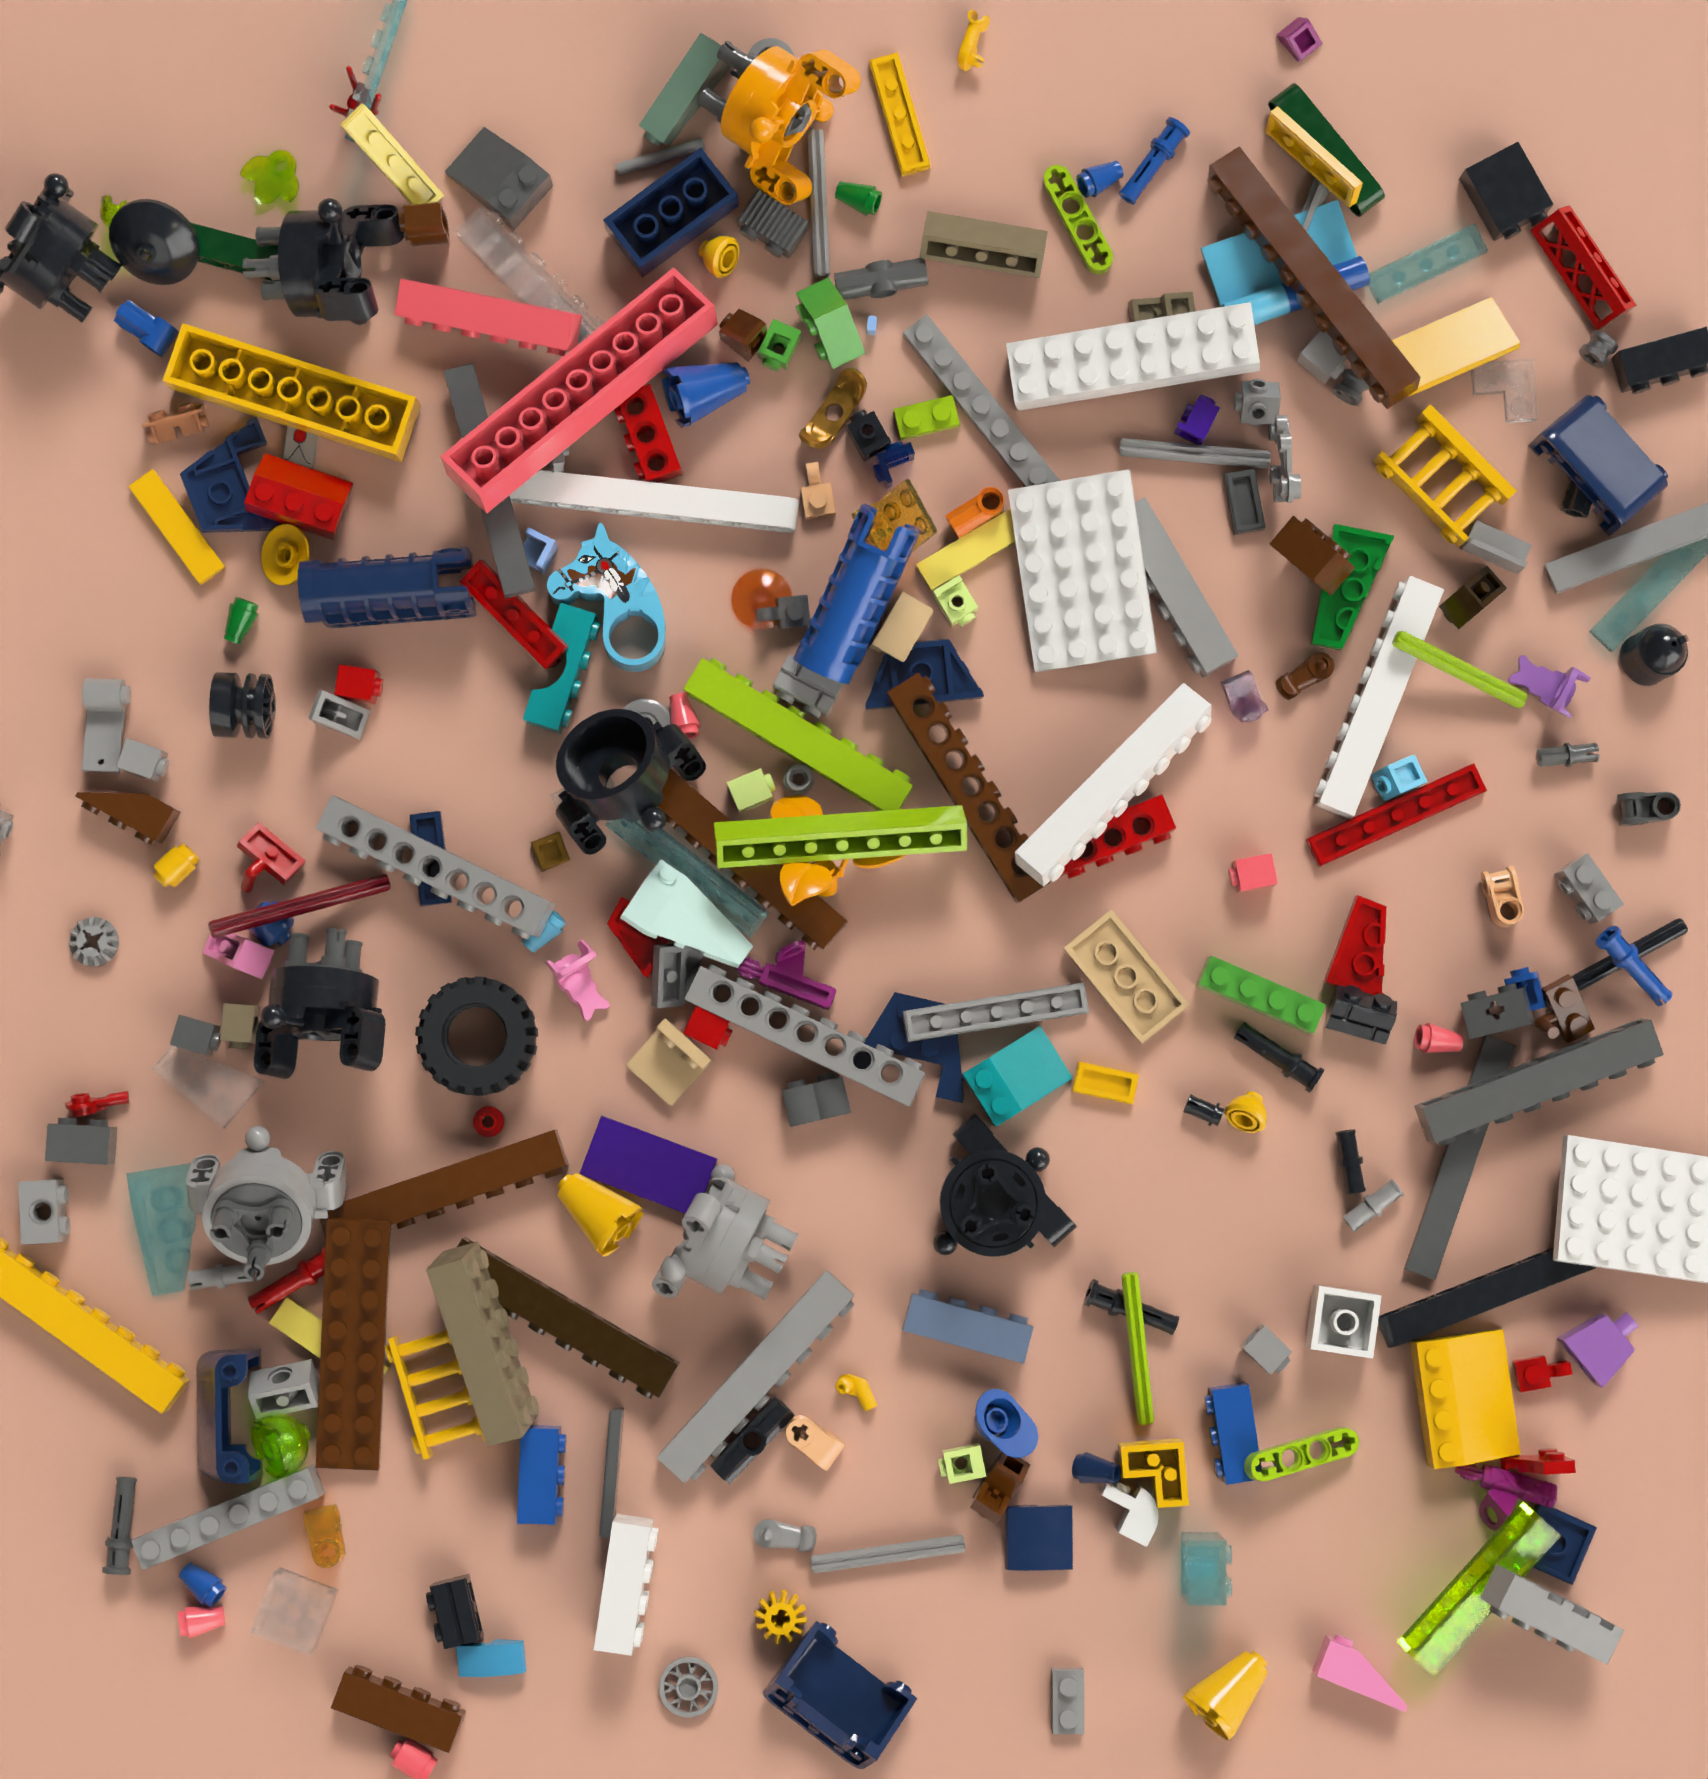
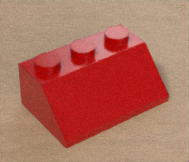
M265 453L254 473L244 501L245 511L283 524L294 525L301 530L334 541L353 483Z

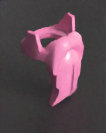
M581 940L577 943L581 952L580 956L570 954L563 957L562 960H558L555 964L550 960L546 964L554 975L556 985L562 992L565 991L571 1002L576 1003L582 1018L588 1021L592 1018L595 1009H607L610 1004L599 995L596 990L597 985L589 976L591 972L587 964L595 959L597 955L584 940Z

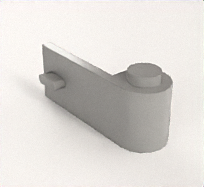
M86 678L82 688L83 706L87 710L82 771L120 773V769L116 765L122 752L126 704L131 702V687L126 686L123 679Z

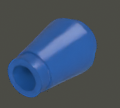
M1115 160L1082 169L1081 173L1076 176V181L1084 197H1096L1118 181V179L1122 178L1124 173L1120 163Z
M192 1562L188 1563L179 1574V1578L183 1580V1583L201 1605L214 1606L227 1589L222 1584L223 1579L197 1565L195 1566Z

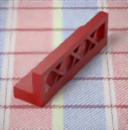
M1570 205L1557 209L1530 230L1596 330H1600L1618 316L1627 313L1637 306ZM1552 222L1559 230L1558 243L1548 241L1542 232ZM1563 249L1572 250L1575 254V268L1567 267L1562 262ZM1580 274L1589 276L1593 281L1591 293L1583 292L1578 286ZM1596 299L1606 301L1613 311L1602 320L1595 311Z
M479 560L459 582L467 587L471 595L544 669L555 668L561 662L559 657L569 646L519 595L505 599L499 575L484 560Z

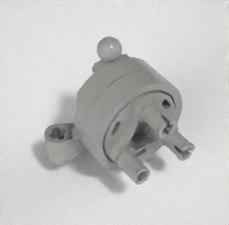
M717 1165L711 1172V1182L706 1192L695 1195L682 1219V1225L685 1228L683 1232L684 1241L681 1242L680 1246L675 1247L671 1256H667L652 1281V1287L661 1296L674 1298L677 1296L686 1277L721 1295L725 1287L730 1284L737 1289L741 1287L765 1300L773 1282L753 1273L747 1265L749 1262L753 1263V1261H756L779 1274L783 1265L775 1262L774 1259L784 1264L788 1255H784L763 1244V1241L766 1238L790 1252L798 1233L773 1222L774 1218L765 1214L770 1200L735 1182L734 1170L729 1165Z

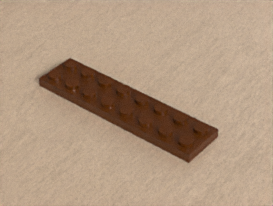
M327 1218L315 1468L379 1471L391 1220Z

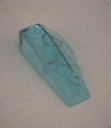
M191 1163L126 1173L131 1207L152 1296L185 1290L191 1255L192 1235L196 1225V1213L190 1210L186 1187V1178Z

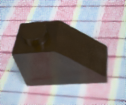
M1486 566L1439 605V608L1443 611L1445 618L1459 630L1507 588L1494 572Z

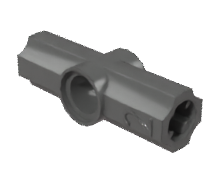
M921 258L895 263L889 260H880L869 263L865 268L834 273L835 287L844 300L865 296L884 298L896 294L898 290L926 286L929 283L926 263Z

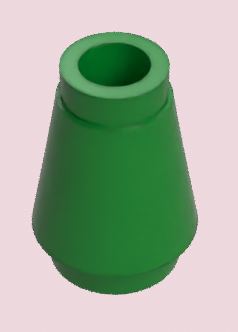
M840 181L836 188L835 198L865 216L868 214L875 215L881 204L882 192L878 191L876 186Z
M235 597L234 602L229 605L223 638L241 645L242 640L259 615L257 613L259 605Z

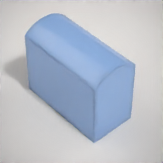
M871 315L868 317L867 334L876 335V316Z

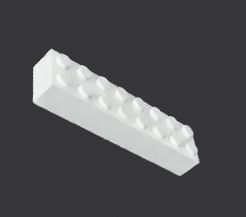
M1251 302L1006 343L1014 402L1017 411L1260 371Z

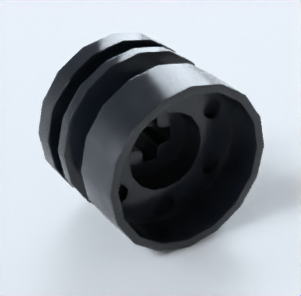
M216 672L211 682L209 697V719L213 736L236 738L242 724L247 738H253L257 732L260 739H268L271 736L276 714V696L271 675L261 674L257 681L256 675L249 673L242 687L239 674Z

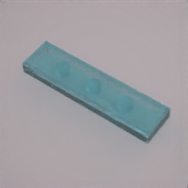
M1473 224L1370 272V284L1368 286L1377 304L1486 254L1488 248L1476 224Z

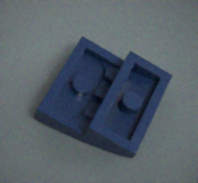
M1071 1505L1007 1506L1005 1510V1570L1047 1571L1073 1569V1519Z

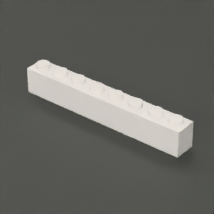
M1409 576L1404 583L1399 581L1392 599L1397 600L1393 611L1387 610L1381 627L1385 628L1382 639L1376 638L1370 655L1374 656L1370 667L1365 666L1360 676L1359 683L1363 684L1360 694H1354L1347 711L1352 713L1348 724L1343 722L1336 737L1340 741L1336 752L1331 751L1326 761L1325 768L1329 769L1326 779H1320L1315 789L1314 796L1318 797L1315 806L1347 819L1354 817L1417 660L1416 657L1394 647L1392 641L1398 631H1405L1423 641L1425 640L1444 592L1443 588L1413 576Z
M1183 683L1015 851L1016 864L1043 887L1050 880L1052 882L1056 881L1062 875L1065 869L1064 866L1071 859H1078L1084 852L1085 845L1092 838L1096 839L1101 836L1107 827V823L1114 816L1119 817L1126 810L1127 802L1134 795H1141L1148 787L1149 780L1155 774H1162L1170 764V759L1176 753L1181 754L1189 746L1191 738L1197 732L1202 733L1209 726L1212 720L1211 704Z

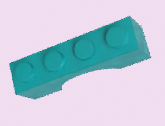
M560 603L552 630L569 646L565 650L566 666L563 674L554 684L543 689L531 691L523 716V721L526 724L561 734L563 727L568 728L573 711L569 710L572 698H578L582 687V681H578L581 670H587L592 653L588 652L591 640H597L601 628V623H597L598 617L596 613Z

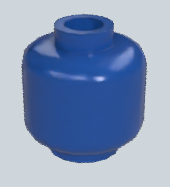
M264 901L255 909L275 904L278 902L273 901L268 903L267 901ZM293 917L250 928L249 931L264 946L269 947L275 943L282 946L290 939L289 934L292 933L290 929L294 925Z

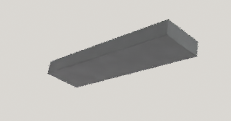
M613 1408L609 1412L599 1533L601 1538H610L612 1522L616 1517L624 1408Z

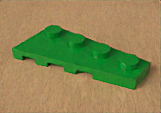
M1339 524L1333 525L1331 539L1351 555L1348 561L1355 569L1332 596L1321 588L1310 645L1342 650L1360 608L1368 595L1373 580L1381 567L1386 552L1394 539V535Z

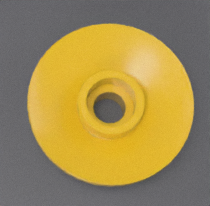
M282 524L275 527L267 535L262 546L261 564L265 575L271 582L282 586L291 585L298 581L299 562L309 561V544L301 529L294 525Z

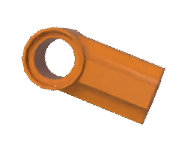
M986 487L977 496L945 515L949 526L958 539L1003 513V493L995 487ZM993 496L999 500V505L996 509L988 510L982 505L983 500L986 497Z

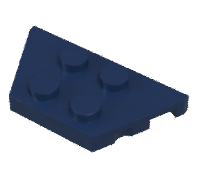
M949 639L916 642L904 662H900L885 653L865 707L866 710L894 708L885 694L918 672L922 678L927 676L936 690L932 695L937 703L982 699L984 695L982 689L979 688L971 676L969 669L957 654ZM916 700L913 706L928 703L924 700Z

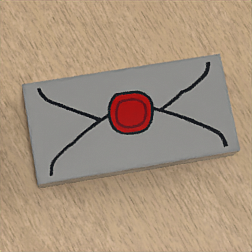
M287 426L283 459L314 469L319 436Z

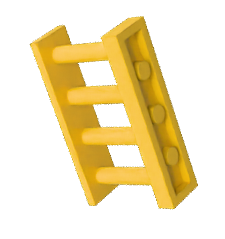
M1430 404L1416 419L1420 423L1419 429L1390 457L1382 450L1373 462L1377 465L1375 468L1383 478L1387 480L1390 478L1441 529L1440 534L1451 545L1455 543L1460 547L1469 538L1463 530L1492 502H1499L1503 505L1517 490ZM1427 437H1434L1441 444V450L1415 476L1410 478L1399 465ZM1455 458L1463 466V472L1432 500L1420 487L1445 462ZM1471 480H1477L1485 488L1483 490L1484 494L1453 522L1441 509Z
M446 1327L445 1331L403 1344L400 1343L398 1335L388 1338L389 1345L385 1346L386 1354L390 1364L395 1363L416 1434L412 1436L416 1454L421 1453L423 1460L429 1459L433 1456L432 1446L474 1433L477 1436L482 1435L483 1441H485L477 1415L470 1422L427 1435L423 1416L465 1403L468 1406L472 1405L467 1387H463L461 1392L418 1404L413 1386L455 1373L462 1375L456 1357H454V1361L413 1374L409 1373L405 1356L446 1343L452 1345Z

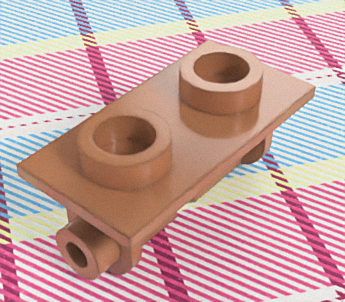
M193 401L177 406L178 411L166 414L165 410H160L148 414V419L143 422L142 428L150 426L151 430L146 431L149 443L155 442L160 444L177 439L174 428L180 426L183 437L203 432L204 428L209 427L206 415L200 416L199 413L204 409V404L196 406Z

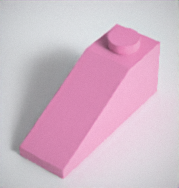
M1336 1634L1335 1638L1325 1635L1312 1669L1316 1676L1406 1712L1407 1705L1365 1657L1352 1646L1353 1640Z

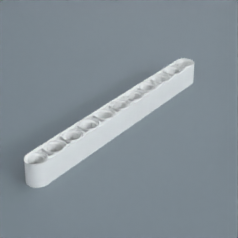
M544 470L538 471L509 495L511 503L786 533L796 531L799 500L791 497L572 473H552V471Z

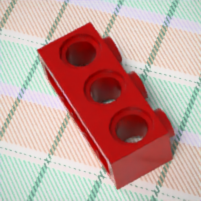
M651 384L644 385L615 408L614 411L619 424L625 422L629 433L623 436L629 452L635 451L639 462L633 464L639 480L646 479V482L662 483L683 474ZM639 402L644 405V410L640 414H631L628 411L629 406ZM646 430L652 431L655 434L652 441L643 443L638 440L641 432ZM654 459H662L665 462V466L660 471H652L648 466Z

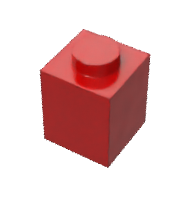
M339 665L334 695L344 700L376 704V698L381 697L383 692V679L380 678V674L374 669Z
M696 1006L683 1034L718 1050L720 1045L726 1047L733 1030L729 1028L730 1021Z

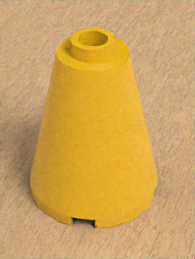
M575 1173L572 1176L567 1174L557 1186L559 1189L557 1197L597 1253L603 1257L616 1251L620 1247L616 1242L622 1237L628 1239L643 1217V1212H641L643 1208L638 1204L579 1173Z
M1244 1651L1188 1689L1182 1698L1196 1716L1200 1714L1206 1721L1204 1724L1209 1729L1228 1741L1238 1730L1268 1674L1265 1668L1267 1662L1255 1651L1251 1654Z

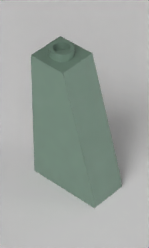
M703 33L699 34L639 124L640 127L646 130L643 136L657 146L661 142L669 146L672 144L700 106L697 104V100L701 92L705 88H710L713 91L731 68L730 65L717 58L721 45Z

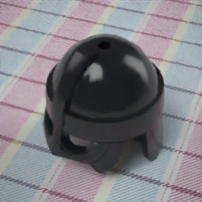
M1667 624L1648 626L1639 633L1627 638L1622 644L1620 650L1622 668L1626 675L1635 683L1642 686H1653L1675 675L1684 667L1688 658L1686 642L1689 639L1686 634L1682 635L1676 628Z

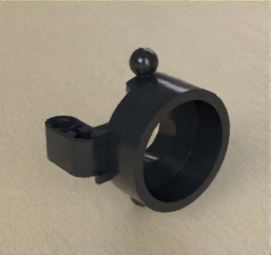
M610 709L598 712L575 726L560 746L556 759V773L559 782L565 790L558 795L562 802L558 805L555 814L582 852L588 855L595 854L605 846L607 840L605 834L597 825V821L624 818L633 823L641 819L644 828L650 832L661 830L665 826L666 815L658 806L663 801L662 789L667 781L670 768L673 766L685 781H694L704 773L706 763L692 742L676 724L662 727L659 722H656L651 726L643 716L626 709ZM626 765H637L635 773L626 781L611 789L606 788L610 776L617 769Z

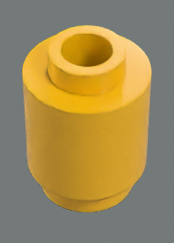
M183 842L178 847L175 845L153 865L156 869L153 875L164 887L170 884L175 888L197 868L196 864L200 859Z

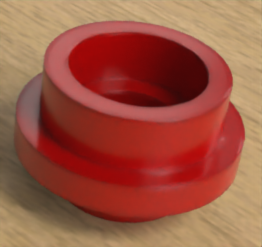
M482 1107L473 1117L474 1129L483 1137L496 1136L504 1127V1116L495 1107ZM486 1116H491L494 1120V1124L490 1128L483 1125V1119Z

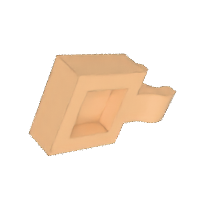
M818 462L806 464L809 486L800 488L805 518L811 519L836 514L831 482L821 484Z

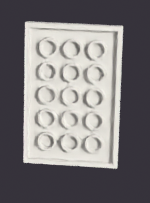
M1130 469L1008 490L1035 672L1157 653Z
M1563 1136L1553 1261L1708 1284V1157L1578 1136Z

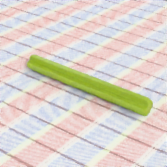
M1398 631L1392 641L1394 647L1515 708H1522L1525 705V701L1528 698L1526 692L1405 631Z
M1137 1272L1123 1273L1121 1277L1138 1424L1148 1425L1154 1422L1139 1276Z

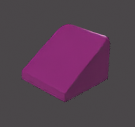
M1296 18L1277 34L1279 41L1297 62H1301L1323 44L1308 18Z

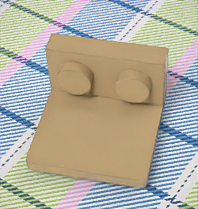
M664 1018L656 1027L658 1028L656 1032L629 1060L626 1066L668 1105L672 1106L713 1060Z

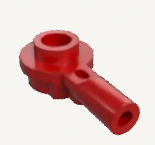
M128 1091L111 1093L99 1098L90 1097L89 1093L75 1094L70 1097L71 1101L65 1103V1107L69 1110L72 1117L85 1116L105 1110L107 1106L130 1103Z

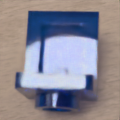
M902 441L892 443L885 448V452L876 455L877 464L872 467L878 483L884 481L886 489L892 487L893 484L888 469L914 460L915 452L911 442L903 444Z

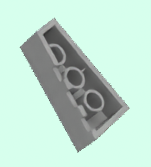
M1496 1564L1480 1596L1481 1600L1491 1605L1489 1611L1505 1620L1510 1615L1513 1617L1511 1622L1529 1631L1532 1626L1535 1628L1533 1633L1550 1642L1554 1637L1557 1639L1556 1644L1566 1650L1574 1652L1577 1649L1607 1665L1624 1632L1623 1629L1588 1609Z

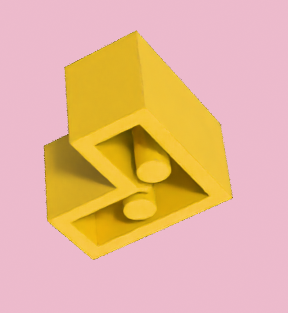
M1180 1438L1117 1443L1119 1465L1123 1479L1152 1476L1153 1498L1157 1508L1189 1506L1184 1442Z

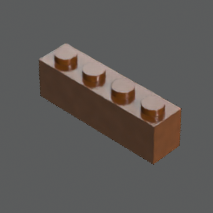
M355 1665L354 1668L349 1666L345 1670L331 1709L449 1753L466 1713V1710L460 1709L461 1705L458 1702L446 1698L443 1701L431 1698V1693L422 1688L414 1687L413 1690L402 1687V1682L393 1677L384 1676V1679L373 1676V1671L364 1666Z

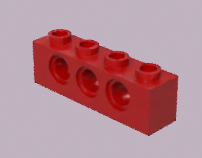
M1163 794L1126 808L1119 817L1114 816L1107 823V827L1102 835L1096 839L1092 838L1088 842L1092 849L1091 856L1087 858L1079 857L1076 860L1071 859L1064 866L1065 869L1061 876L1067 874L1068 879L1074 878L1086 872L1085 866L1096 863L1098 868L1113 862V855L1124 851L1125 855L1128 856L1143 850L1141 844L1153 840L1155 845L1170 839V832H1173L1176 826ZM1136 819L1146 821L1149 828L1147 834L1139 835L1135 833L1132 827L1133 821ZM1110 830L1117 832L1120 836L1119 845H1107L1104 841L1105 832Z

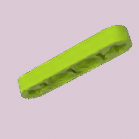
M1062 165L1050 166L1045 171L1043 177V187L1086 268L1093 274L1100 275L1106 273L1113 262L1111 248L1070 172ZM1052 174H1055L1057 177L1063 176L1061 186L1065 193L1059 198L1056 197L1060 195L1061 191L1056 183L1050 184ZM1073 199L1077 201L1079 210L1074 214L1066 213L1062 207L1065 200ZM1086 225L1091 227L1094 233L1093 237L1089 240L1080 239L1076 233L1080 226ZM1097 241L1100 243L1096 244L1095 247L1098 255L1106 256L1102 266L1099 262H1092L1095 255L1091 246Z
M1343 1427L1333 1428L1253 1452L1246 1458L1244 1470L1250 1479L1269 1481L1349 1457L1358 1450L1359 1438L1352 1429ZM1342 1437H1347L1348 1442L1344 1444V1447H1331L1330 1442L1335 1443L1341 1441ZM1315 1441H1318L1322 1447L1321 1455L1317 1459H1313L1309 1453L1310 1445ZM1290 1449L1294 1454V1463L1290 1467H1285L1282 1462V1455L1286 1450ZM1259 1461H1272L1274 1466L1263 1467L1261 1472L1255 1470V1466H1258L1260 1463Z

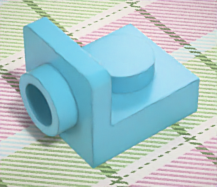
M1415 754L1387 765L1371 774L1375 788L1384 802L1427 782Z

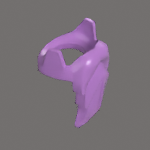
M1521 655L1518 659L1519 670L1509 677L1508 682L1523 686L1527 689L1528 693L1539 697V701L1545 706L1571 718L1572 715L1565 708L1574 696L1576 690L1575 680L1587 683L1591 678L1575 667H1571L1566 673L1557 670L1552 672L1544 666H1535L1526 656Z

